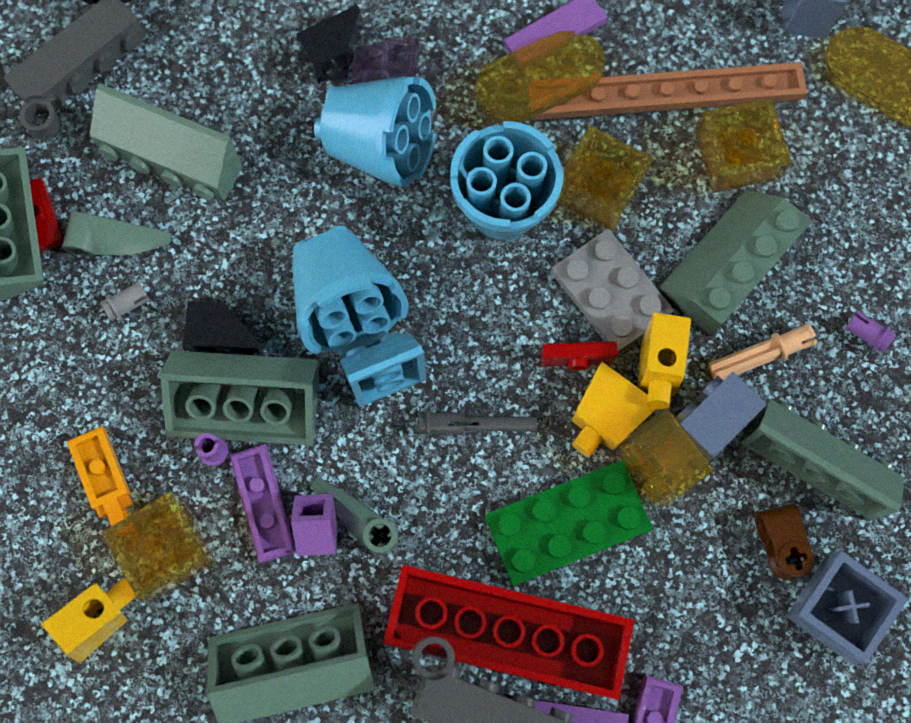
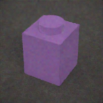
M333 494L295 496L291 525L297 556L336 554L338 523Z

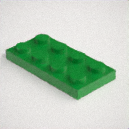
M623 460L484 515L512 587L653 530Z

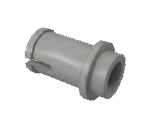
M137 281L134 285L111 297L108 294L105 295L106 299L100 302L111 321L117 318L120 321L122 320V315L146 302L148 303L150 299L140 282Z

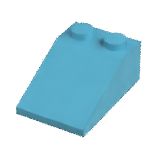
M399 332L387 334L379 340V344L366 348V346L353 348L345 354V358L340 359L359 408L426 380L424 351L422 346L409 332L401 335Z

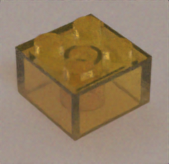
M772 98L702 112L694 131L712 193L781 179L792 161Z
M589 125L563 169V185L557 202L614 232L644 181L653 157Z
M668 408L632 431L619 446L622 451L620 458L624 461L627 469L632 473L636 471L645 482L642 488L648 498L655 504L659 502L662 507L668 505L714 472L713 468Z
M171 491L101 532L138 601L150 603L217 562L181 497Z

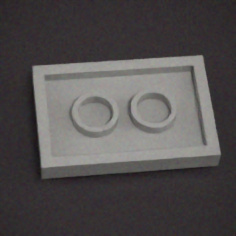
M609 229L600 233L551 268L550 273L604 341L617 342L618 354L644 336L653 312L672 315L675 311Z

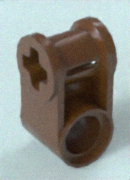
M792 503L756 512V529L764 545L773 574L779 579L790 581L809 573L813 568L814 556L798 507ZM785 558H796L797 565H787Z

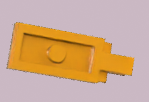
M100 426L67 441L91 508L97 512L99 518L107 516L112 530H116L118 533L133 527L126 507L133 504L130 497L131 492L106 428Z

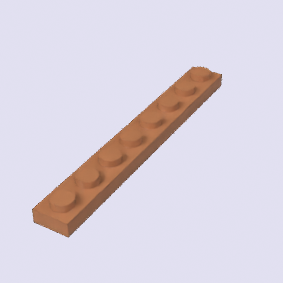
M802 62L530 82L527 84V95L531 121L803 100L807 95Z

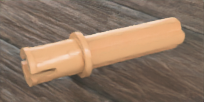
M808 323L780 335L773 333L771 339L710 362L708 367L713 380L717 376L725 380L732 372L738 375L779 358L782 361L787 360L788 355L817 345V339H811L816 334Z

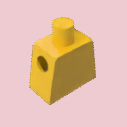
M653 312L640 346L637 384L639 389L648 394L647 406L652 409H668L671 397L675 396L684 379L691 318Z
M602 362L572 418V422L582 429L573 441L572 446L586 457H590L600 443L614 451L656 410L647 406L648 394Z
M124 577L106 592L96 583L41 625L65 654L80 664L126 623L128 619L120 610L139 594ZM104 608L103 613L99 617L93 618L97 610Z

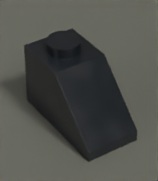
M358 5L348 8L296 34L299 50L318 84L325 80H334L349 69L363 29L361 10Z
M203 297L200 298L199 302L188 301L183 345L189 352L263 356V349L258 341L221 300Z

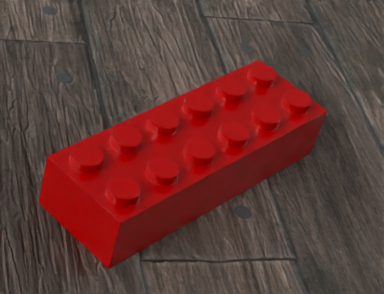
M402 564L383 644L413 650L415 644L422 638L436 636L446 640L451 645L454 651V661L619 700L635 620ZM437 643L428 644L421 651V653L445 658L444 649Z

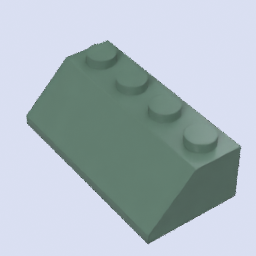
M99 83L97 86L90 137L97 145V151L102 156L112 161H117L118 158L127 161L133 169L143 174H149L150 171L161 176L163 181L172 186L180 187L181 184L192 188V191L203 199L212 200V198H216L225 202L243 167L230 136Z
M25 147L0 149V300H9L44 283Z
M747 189L660 285L658 290L668 301L691 318L710 336H713L801 236L812 220L785 198Z
M171 350L160 373L166 436L197 438L203 433H210L222 440L314 445L319 397V360Z
M772 399L766 401L767 405L753 418L740 441V444L870 521L896 513L902 506L905 477L894 472L895 467L892 464L879 458H870L862 453L861 447L853 441L836 438L828 433V428L824 424L813 419L806 420L794 413L795 409L790 404L784 401H773Z
M359 602L208 638L207 696L218 723H241L376 690L372 661Z

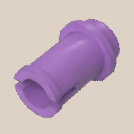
M859 310L845 328L846 331H850L872 345L873 351L878 349L883 353L896 336L895 333L890 331L892 327L888 326L885 328Z
M203 433L194 442V448L198 449L196 453L206 465H220L228 456L226 442L219 437H215L213 434ZM214 446L213 449L210 452H208L209 448Z

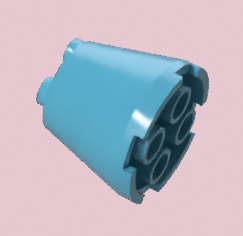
M410 76L339 87L330 86L326 93L322 115L316 119L314 124L315 136L321 139L323 148L329 156L388 184L408 187V183L413 179H421L433 153L436 133H430L431 110L436 108L433 90L425 79Z
M503 121V125L487 127L478 132L474 130L464 138L455 151L450 169L453 197L461 211L476 229L487 237L496 240H517L549 215L560 197L564 178L562 166L553 148L554 144L539 130L523 123Z
M335 226L328 232L318 234L310 239L301 240L295 244L293 248L295 255L292 260L297 329L304 346L310 352L316 355L321 351L338 352L340 357H346L345 354L353 348L359 346L369 348L379 344V340L389 334L388 330L399 319L406 318L409 304L402 286L356 235L348 231L347 227Z

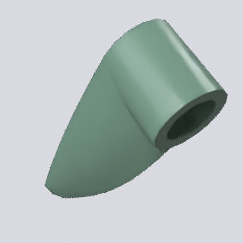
M72 212L69 216L62 249L85 257H93L94 255H130L166 245L171 242L172 234L110 218Z
M316 478L312 482L311 487L316 494H333L337 520L370 552L378 556H385L391 554L396 549L399 543V535L391 521L384 519L356 498L320 478ZM385 529L390 530L387 536L391 540L387 545L379 543L375 546L372 544L375 540L374 536H372L375 530L380 532Z

